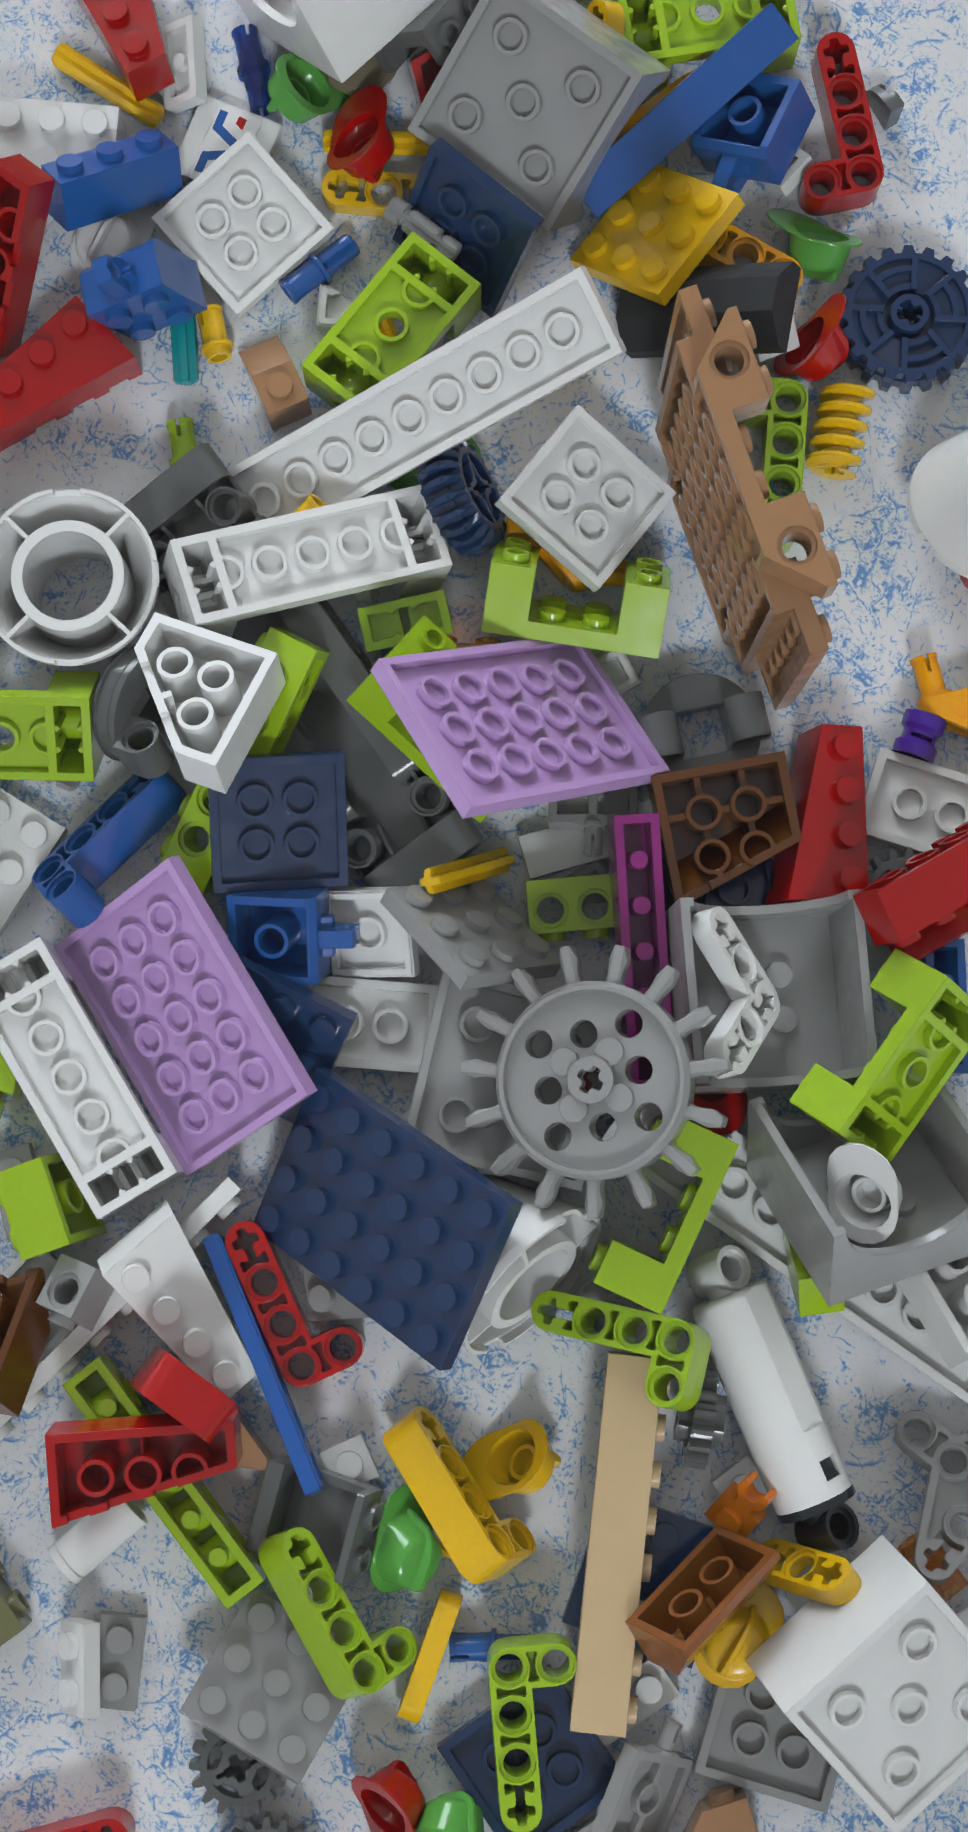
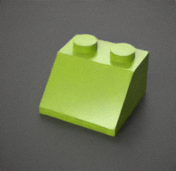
M59 1153L40 1156L0 1171V1206L5 1209L11 1227L9 1231L10 1240L14 1249L19 1252L21 1261L107 1233L103 1219L97 1220Z

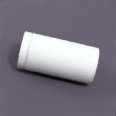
M135 1500L111 1507L108 1511L93 1516L87 1515L48 1548L49 1555L58 1569L70 1581L77 1584L147 1524V1517Z

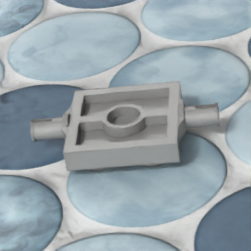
M638 786L550 802L548 805L549 830L577 829L584 831L583 854L592 857V841L594 840L595 857L601 856L603 854L602 831L608 830L607 818L613 815L638 814Z
M665 1717L656 1743L644 1746L625 1742L621 1754L615 1762L614 1772L605 1795L598 1805L597 1815L590 1832L668 1831L695 1760L684 1753L673 1751L681 1728H683L680 1722Z

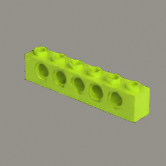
M270 627L268 632L261 634L255 646L278 654L286 684L248 754L284 752L330 652L286 629ZM197 784L193 793H189L179 807L178 816L181 819L175 832L170 833L161 846L160 856L163 858L160 864L169 857L179 855L200 892L209 893L213 892L208 788ZM201 827L207 831L209 836V843L205 850L201 849L196 842V834Z
M108 1353L97 1357L62 1384V1387L86 1419L153 1415L133 1387L128 1384V1380ZM202 1480L181 1487L175 1486L145 1498L226 1609L230 1608L265 1580L266 1574L261 1567L259 1557L255 1552L245 1549L247 1541Z

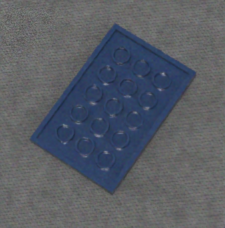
M316 1068L312 1082L318 1091L303 1100L254 1221L266 1232L268 1239L436 1369L439 1371L449 1370L455 1362L523 1203L331 1069Z

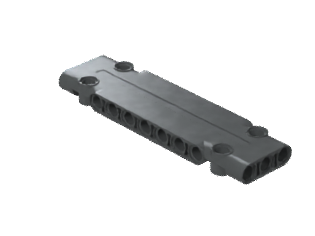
M209 443L201 444L186 453L124 504L146 529L152 540L158 561L160 556L167 551L170 540L267 519L265 516L259 515L254 498L242 491ZM235 498L238 509L234 517L228 520L225 515V506L230 499ZM159 568V589L162 591L159 599L169 616L179 620L165 574ZM327 600L237 621L232 635L234 639L255 645L262 633L268 632L270 627L286 629L330 652L283 753L343 750L345 756L348 866L355 868L367 887L420 885L419 879L424 877V870L426 868L464 858L486 842V836L472 817L462 819L447 793L346 701L371 673L370 670L373 665ZM430 784H435L441 792L440 803L435 808L430 807L425 800V791ZM361 836L366 837L371 844V853L367 859L361 858L356 851V843Z

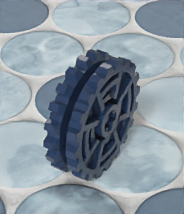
M904 245L902 252L896 254L890 247L882 250L881 259L879 260L872 256L865 259L862 264L863 269L860 272L854 270L849 276V283L842 291L846 295L847 302L839 326L849 340V357L845 364L850 370L858 367L862 371L860 379L866 384L874 379L879 382V390L888 392L891 386H896L899 388L900 394H909L913 386H918L922 392L931 389L932 381L938 380L943 384L950 378V372L954 369H959L964 363L965 357L968 355V288L965 285L968 275L964 270L955 272L951 268L953 259L945 256L939 260L934 257V249L928 247L922 253H915L913 245ZM900 315H904L905 319L900 320ZM914 320L913 325H910L909 321Z

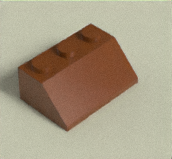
M716 1525L625 1623L650 1662L679 1676L740 1608L753 1597L755 1592L770 1577L781 1556L775 1549Z

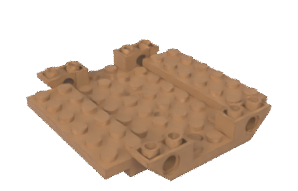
M697 284L680 289L677 293L657 382L662 403L655 432L670 470L666 483L677 492L672 500L723 642L734 648L743 675L757 670L761 671L774 710L776 711L793 704L829 650L828 643L832 642L829 623L824 614L817 615L811 597L817 596L824 599L831 596L838 586L837 579L841 578V569L835 552L832 549L827 551L820 535L821 532H824L821 512L816 503L809 504L805 491L766 503L765 499L770 497L766 478L761 469L754 471L748 453L753 452L749 431L744 423L738 425L737 422L765 413L770 395L774 392L772 379L765 365L759 366L753 352V349L757 348V341L751 322L748 319L742 321L736 305L727 308L714 333L712 327L717 325L713 305L709 298H701ZM732 362H734L740 372L729 376V372L733 371ZM788 542L800 544L805 549L807 558L802 561H797L796 556L788 559L782 551V545Z

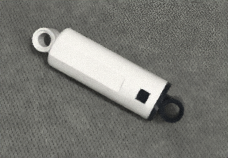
M726 1245L696 1255L688 1264L687 1277L693 1291L699 1297L707 1300L696 1305L693 1308L692 1314L696 1324L703 1327L709 1334L711 1340L710 1358L715 1370L719 1372L718 1377L766 1492L772 1488L777 1491V1495L771 1504L779 1523H794L796 1541L798 1544L827 1553L853 1547L859 1536V1523L852 1508L844 1502L854 1496L856 1491L769 1284L765 1280L749 1282L751 1277L750 1263L745 1253L737 1246Z

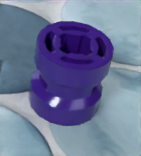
M906 709L901 721L904 728L902 735L895 738L891 751L933 764L937 754L935 744L937 739L943 737L947 722L941 717L926 711Z

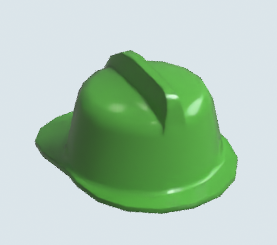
M291 52L283 54L276 59V69L268 81L267 89L271 100L266 109L269 113L279 111L290 121L302 124L318 115L342 108L350 96L335 89L327 81L328 77L323 71Z
M772 208L767 211V218L788 232V256L794 258L801 265L803 275L828 283L835 282L840 276L851 248L863 245V241L860 238L838 232L806 215L780 208Z
M402 1485L391 1493L383 1506V1516L377 1529L375 1546L369 1566L371 1582L377 1590L385 1593L397 1592L403 1588L413 1592H422L426 1583L436 1574L442 1557L441 1544L432 1533V1525L408 1485Z
M453 1791L440 1794L437 1798L426 1802L418 1828L414 1831L484 1832L483 1813L467 1792Z

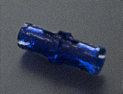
M248 24L249 34H246L245 25H240L231 32L239 61V66L237 67L238 78L241 82H244L250 112L260 116L259 108L262 107L263 116H268L272 114L266 109L271 100L267 89L271 74L270 62L264 59L258 36V27Z

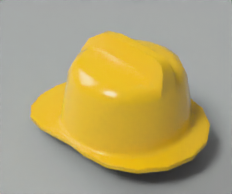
M528 1418L485 1435L474 1442L462 1459L487 1501L496 1500L511 1493L529 1495L538 1492L551 1478L553 1469L561 1464L560 1456L553 1451L552 1446L548 1443L545 1428L537 1420Z
M763 1583L753 1597L740 1608L723 1629L695 1657L694 1661L699 1672L710 1683L722 1688H740L757 1677L745 1659L785 1623L784 1608L780 1599L767 1584Z

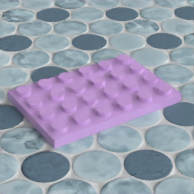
M529 639L378 658L370 670L462 819L651 783V776L670 772V769L589 648Z
M179 855L167 858L104 907L102 913L94 922L84 928H77L54 946L186 1176L198 1172L318 1091Z

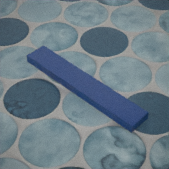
M772 3L765 6L611 145L599 165L583 200L584 204L596 218L601 216L799 39Z
M214 1233L203 1238V1244L305 1496H314L326 1490V1482L283 1376L226 1250L225 1237Z

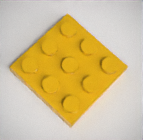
M657 165L609 208L569 260L575 269L580 266H586L590 276L666 306L745 204L739 193Z

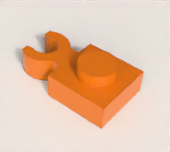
M754 1470L739 1484L734 1481L704 1515L715 1526L718 1525L747 1537L767 1515L764 1509L776 1497L777 1491L772 1488L766 1494L760 1493L754 1486V1480L759 1476V1473Z

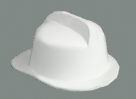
M148 205L78 228L70 247L71 264L77 275L79 276L82 270L93 267L92 260L106 254L115 257L150 240L155 229V223L151 218L154 216V213Z
M846 1143L836 1147L829 1156L827 1165L828 1207L830 1215L838 1227L843 1226L845 1228L847 1238L858 1243L876 1244L886 1240L895 1230L903 1199L901 1184L894 1169L884 1156L864 1144Z

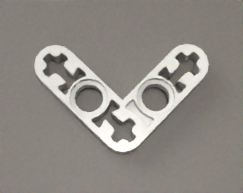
M716 906L697 912L693 916L691 926L696 944L732 1000L704 1047V1059L716 1057L732 1061L733 1071L719 1077L714 1076L717 1079H724L746 1071L779 1015L780 1001L774 986L729 913L721 906Z

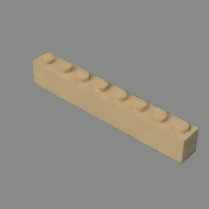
M607 1351L576 1652L577 1667L574 1674L569 1720L570 1731L626 1738L627 1724H636L638 1696L630 1695L632 1676H641L643 1650L635 1647L636 1639L625 1621L644 1602L640 1600L641 1582L650 1583L652 1554L644 1553L646 1535H655L657 1507L649 1506L651 1488L659 1489L662 1461L654 1460L655 1441L664 1442L666 1414H658L659 1407L652 1404L645 1392V1381L651 1357L641 1354ZM670 1382L667 1386V1395H669Z

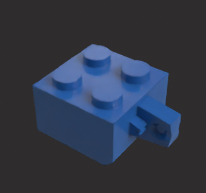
M760 73L693 132L692 147L705 170L715 173L711 183L713 185L736 193L741 192L747 180L781 185L816 110L801 80Z
M156 237L115 257L106 254L92 260L93 267H88L79 274L87 316L134 341L150 339L156 335V331L170 325L185 324L193 318V315L207 310L197 262Z
M328 887L230 892L226 895L228 939L236 953L302 986L308 987L320 984L331 972V956L336 954V949H353L360 942L359 924L335 922V915L329 914Z

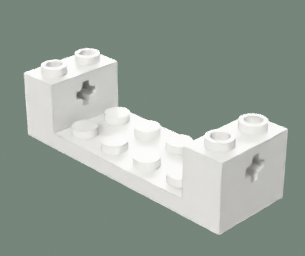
M416 485L170 540L163 563V570L180 621L232 638L238 620L392 584L397 599L437 591L453 563L445 539L440 536L439 528L436 523H432V516L429 510L426 509L425 499L420 494L421 485Z
M38 937L0 960V1052L97 1220L106 1219L182 1175L184 1170L163 1134L156 1133L70 986V983L74 981L56 952L53 943Z

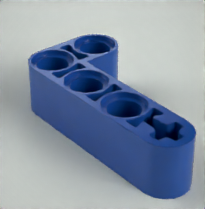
M168 772L153 779L133 774L40 863L33 873L32 883L44 898L74 927L79 929L90 925L99 917L105 906V900L97 889L179 811V807L187 796V792Z

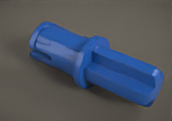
M342 235L316 256L312 253L309 254L307 262L279 281L281 289L289 300L296 305L307 294L320 286V284L332 282L331 276L360 254L358 245L350 235Z
M491 1628V1632L480 1633L451 1632L449 1640L450 1663L466 1661L487 1662V1651L497 1639L530 1634H497L496 1628ZM506 1654L498 1660L520 1659L514 1654Z

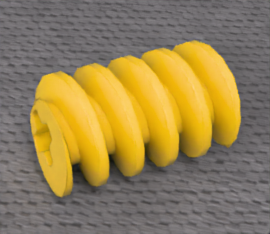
M847 382L827 385L821 389L819 394L821 404L817 406L815 413L819 420L813 424L812 432L814 437L810 439L808 445L812 453L808 454L805 459L807 469L820 477L844 481L857 478L856 474L847 470V468L860 466L862 459L852 454L851 450H861L865 447V442L854 435L867 433L869 426L865 422L858 420V417L871 416L872 408L861 402L874 400L876 396L874 390Z

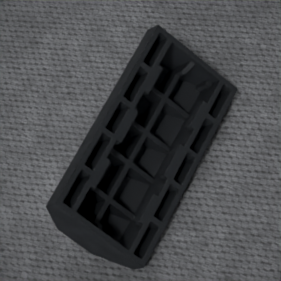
M794 261L697 266L678 289L697 284L701 298L710 299L717 320V325L712 327L714 333L727 308L737 305L742 321L748 319L754 329L757 341V348L753 349L754 354L787 353L801 268ZM624 289L620 290L616 321L620 337L627 349L625 354L631 358H659L664 356L678 291L666 306H663Z

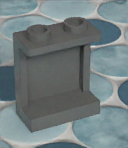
M435 0L379 50L374 57L385 73H393L400 68L418 47L425 46L439 66H443L479 0Z
M289 1455L269 1459L245 1549L259 1554L260 1545L266 1537L294 1527H303L309 1530L318 1542L335 1573L334 1582L345 1585L361 1579V1576L366 1573L371 1562L372 1552L369 1549L372 1533L378 1528L382 1520L384 1508L380 1503L384 1490L319 1466L327 1485L325 1487L326 1490L314 1496H305Z

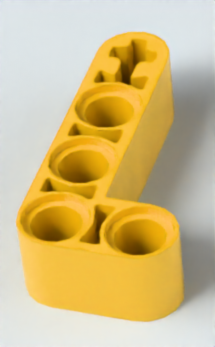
M424 1406L415 1407L384 1432L383 1442L389 1455L458 1571L467 1581L479 1585L499 1579L536 1551L535 1539L522 1521L517 1518L498 1519L441 1423L429 1409Z

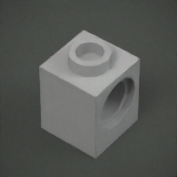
M61 1253L35 1303L51 1312L47 1318L50 1322L71 1332L75 1324L92 1332L114 1288L105 1280L101 1271L97 1268Z

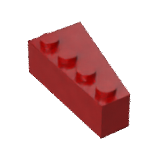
M77 0L137 102L175 83L153 0Z
M21 154L0 159V359L11 355L21 346L55 184L53 177Z
M74 296L0 364V452L34 434L38 427L55 418L58 421L72 413L71 409L94 397L96 400L109 393V388L126 379L130 381L143 374L136 357L105 325L87 316L85 304L77 296Z
M821 724L798 735L790 781L802 840L774 856L772 871L775 872L772 890L767 892L765 905L820 899L837 895L847 890H862L869 885L862 726Z
M968 822L955 828L956 834L950 837H941L932 843L933 849L916 854L904 861L907 871L904 868L892 870L852 895L875 946L892 943L895 944L896 948L908 946L922 938L920 933L922 929L929 925L931 928L944 925L957 917L955 910L963 905L968 908Z
M235 1408L210 1444L168 1413L54 1422L44 1435L52 1529L66 1525L74 1519L108 1511L111 1507L135 1499L139 1501L175 1486L181 1487L236 1469L243 1455L239 1408Z

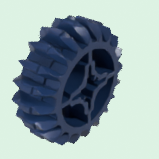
M464 441L417 467L419 472L417 480L422 488L420 494L425 499L426 509L429 510L432 516V523H436L439 528L440 536L447 539L448 545L451 548L456 549L461 555L466 554L470 557L478 553L480 555L491 550L492 547L504 539L507 526L504 520L506 515L494 505L500 498L497 484L494 483L491 477V470H488L485 466L483 457L477 455L475 447Z

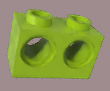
M445 589L357 609L366 652L396 646L423 615L446 635L454 633Z
M611 873L524 881L528 927L535 934H539V937L546 942L566 940L565 932L583 930V938L610 936L609 928L614 927ZM592 893L600 894L606 901V910L597 919H589L582 911L584 898ZM547 897L556 898L562 905V914L553 923L543 922L537 914L538 904Z

